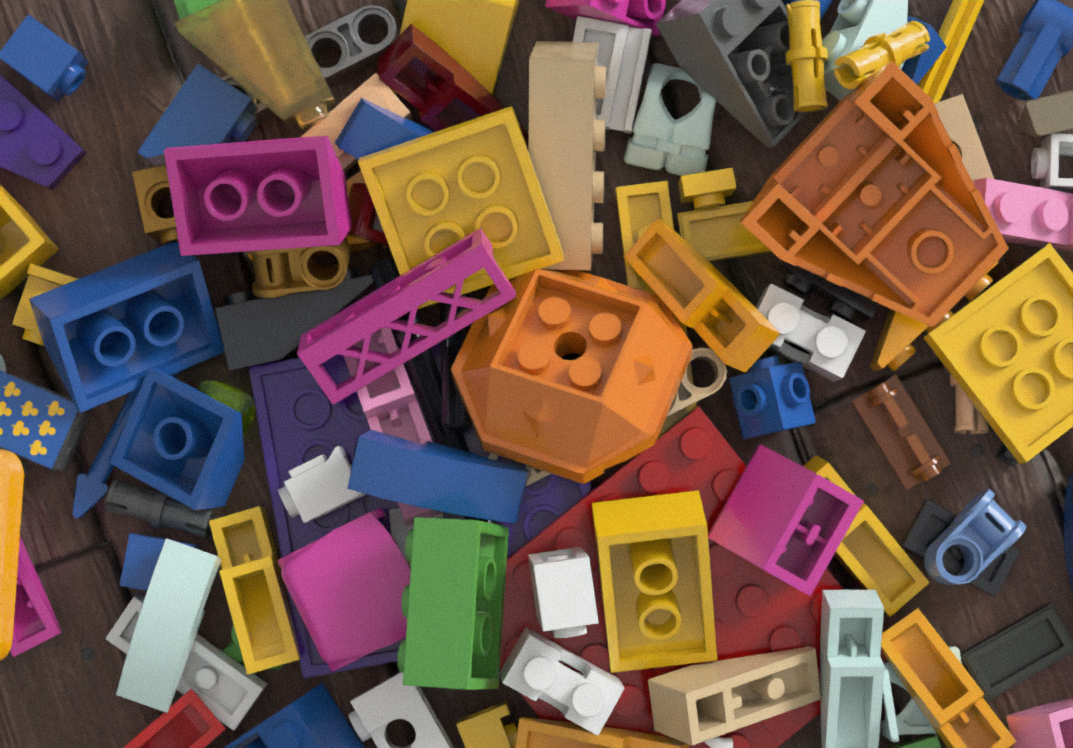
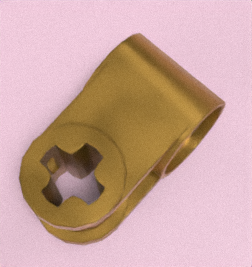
M345 237L340 245L246 251V253L252 255L256 281L252 284L253 295L260 298H275L291 293L335 288L343 281L347 273L351 250L348 239ZM320 250L329 251L336 256L338 263L330 267L321 266L313 260L312 254Z

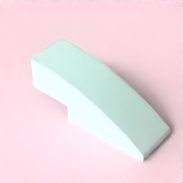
M166 538L137 620L116 695L168 713L204 617L205 611L203 609L222 559L216 555Z
M875 589L822 590L820 634L822 748L879 747L885 669L880 657L884 607Z

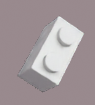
M581 547L527 554L536 618L543 632L553 631L554 638L575 637L587 633L586 625L599 623L590 559Z

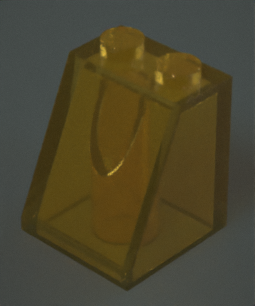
M221 0L175 22L179 33L192 46L288 126L297 122L302 130L330 117L327 107L336 104L287 0Z

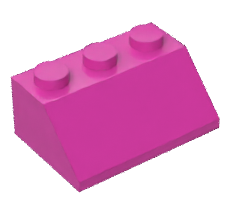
M327 135L170 147L164 150L181 256L340 245L352 228L345 173Z

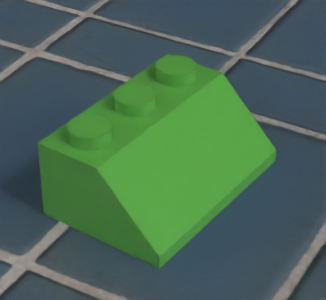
M414 517V530L411 529L408 532L405 546L406 558L408 562H411L410 585L407 584L402 594V613L407 618L406 640L401 642L398 650V668L403 673V685L464 690L499 689L509 527L479 520Z

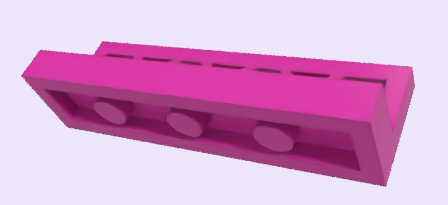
M479 228L300 335L297 355L334 405L514 299L516 291L493 258L491 242L482 228ZM483 267L498 288L496 292L482 300L460 295L464 279ZM455 285L453 294L443 292ZM428 300L451 304L447 320L436 327L414 323L418 306ZM457 306L467 308L462 312L458 313L457 315H455ZM409 312L407 321L398 319ZM382 327L405 332L401 348L391 354L368 349L372 333ZM411 333L421 335L410 342ZM364 339L362 348L352 346ZM337 354L358 358L359 363L356 374L336 385L322 365V363ZM366 360L375 362L364 369Z

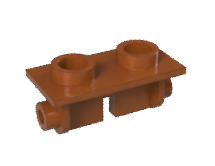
M896 374L851 401L906 491L922 481L925 482L942 472L941 469L951 464Z

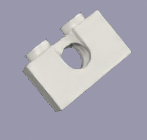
M770 284L763 291L756 308L781 334L767 349L793 362H802L803 367L833 382L842 379L866 331L833 314L829 317L818 314L802 305L803 299ZM784 340L804 348L811 354L804 353L800 350L791 347L790 345L786 344Z
M528 627L524 628L500 671L503 684L534 701L540 698L559 709L565 718L597 736L625 689L616 676ZM560 660L572 666L573 668L580 671L583 675L569 669L568 667L564 666L558 661Z
M400 671L350 701L354 711L349 713L348 716L363 742L372 737L377 748H455L421 686L403 685V673ZM396 719H404L410 722L416 732L415 741L406 747L392 744L387 736L389 722Z

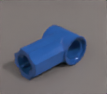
M1035 0L1018 30L1021 36L994 81L1002 89V92L1016 100L1027 102L1037 99L1050 79L1060 58H1064L1073 47V9L1058 0Z

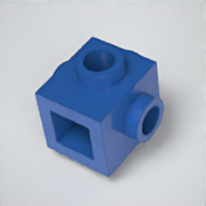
M778 356L757 360L749 368V373L729 378L733 393V404L737 411L743 440L816 423L810 400V388L804 375L802 362L780 365Z

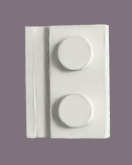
M577 16L572 42H599L598 66H606V98L597 99L596 119H605L606 130L612 129L632 134L652 30L646 28L638 29L624 24Z

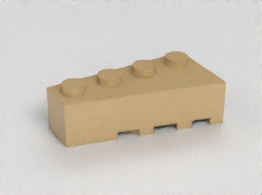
M536 41L529 58L528 153L565 261L541 269L591 271L593 254L603 253V223H594V203L604 202V171H595L596 151L605 150V119H596L597 99L606 98V66H598L599 42Z

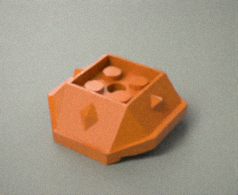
M534 269L524 275L508 279L516 291V297L473 322L451 368L453 380L474 425L483 450L585 484L603 474L604 469L624 462L654 446L692 357V343L666 304L656 294L579 270ZM495 284L490 286L486 297L498 290ZM570 353L582 355L575 360H564L561 358Z

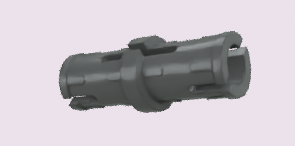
M115 479L109 488L106 502L109 503L105 506L107 512L138 518L139 520L149 522L151 528L162 530L165 526L199 535L203 538L210 536L212 531L209 521L216 519L215 514L217 512V508L193 510L161 491L135 486Z

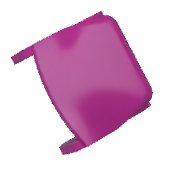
M383 507L375 509L277 560L281 569L282 579L323 661L327 662L331 672L406 637L407 618L402 613V594L407 584L410 585L411 569L397 543L379 521L387 516Z

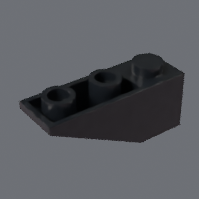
M358 268L347 269V273L339 285L328 290L297 292L275 298L260 299L253 295L252 290L224 296L226 306L215 308L229 371L276 361L285 357L299 345L300 335L334 316L373 283L372 275L360 277Z

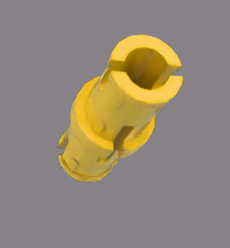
M814 0L792 2L790 5H786L790 50L785 52L786 65L791 66L793 77V108L796 112L820 111L823 108H828L824 82V63L828 61L827 48L822 47L820 2Z
M910 21L889 34H875L865 41L864 46L839 57L835 61V65L839 66V68L834 69L836 79L844 88L851 90L859 87L889 61H893L900 68L904 61L928 50L929 45L925 44V42L930 41L929 33L920 22Z

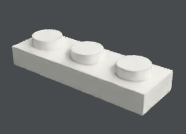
M141 593L132 598L105 638L126 654L128 653L145 596ZM197 634L176 690L184 695L190 689H193L218 720L234 731L241 724L268 684L255 674L247 675L244 666Z

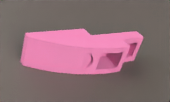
M991 178L974 180V185L979 190L1005 242L1042 248L1050 243L1054 249L1073 251V193Z

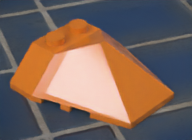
M889 61L859 87L846 95L769 177L740 220V223L779 259L810 271L841 287L843 286L870 298L872 301L931 327H934L1009 249L979 190L973 184L956 145L952 143L940 120L939 112L932 99L893 61Z

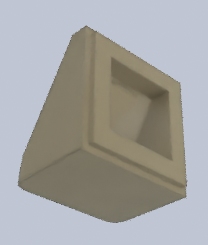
M1073 90L1027 101L1018 124L1020 132L1039 137L1073 129Z

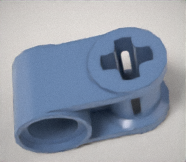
M986 488L975 496L958 513L954 519L955 521L930 544L925 552V569L933 580L941 584L960 585L969 583L977 578L995 558L1013 545L1024 533L1027 526L1021 520L1014 521L993 500L995 494L989 488ZM950 546L958 548L964 557V566L960 573L955 576L946 571L942 561L944 552Z

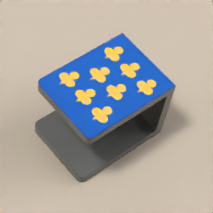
M0 371V447L50 469L67 471L94 409L91 408L80 413L72 399L20 376Z

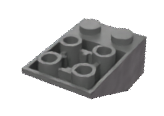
M681 0L656 23L680 68L708 94L715 98L720 105L767 148L774 147L807 113L796 112L793 108V77L791 66L786 65L785 52L790 50L789 25L786 7L782 0Z

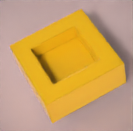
M733 168L681 176L678 182L681 204L694 202L695 210L725 205L724 197L732 196L736 190Z

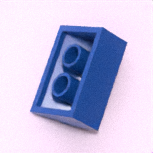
M176 241L29 299L44 346L76 409L80 413L141 388L149 367H155L168 375H172L225 352L199 259L194 255L181 256L179 243Z

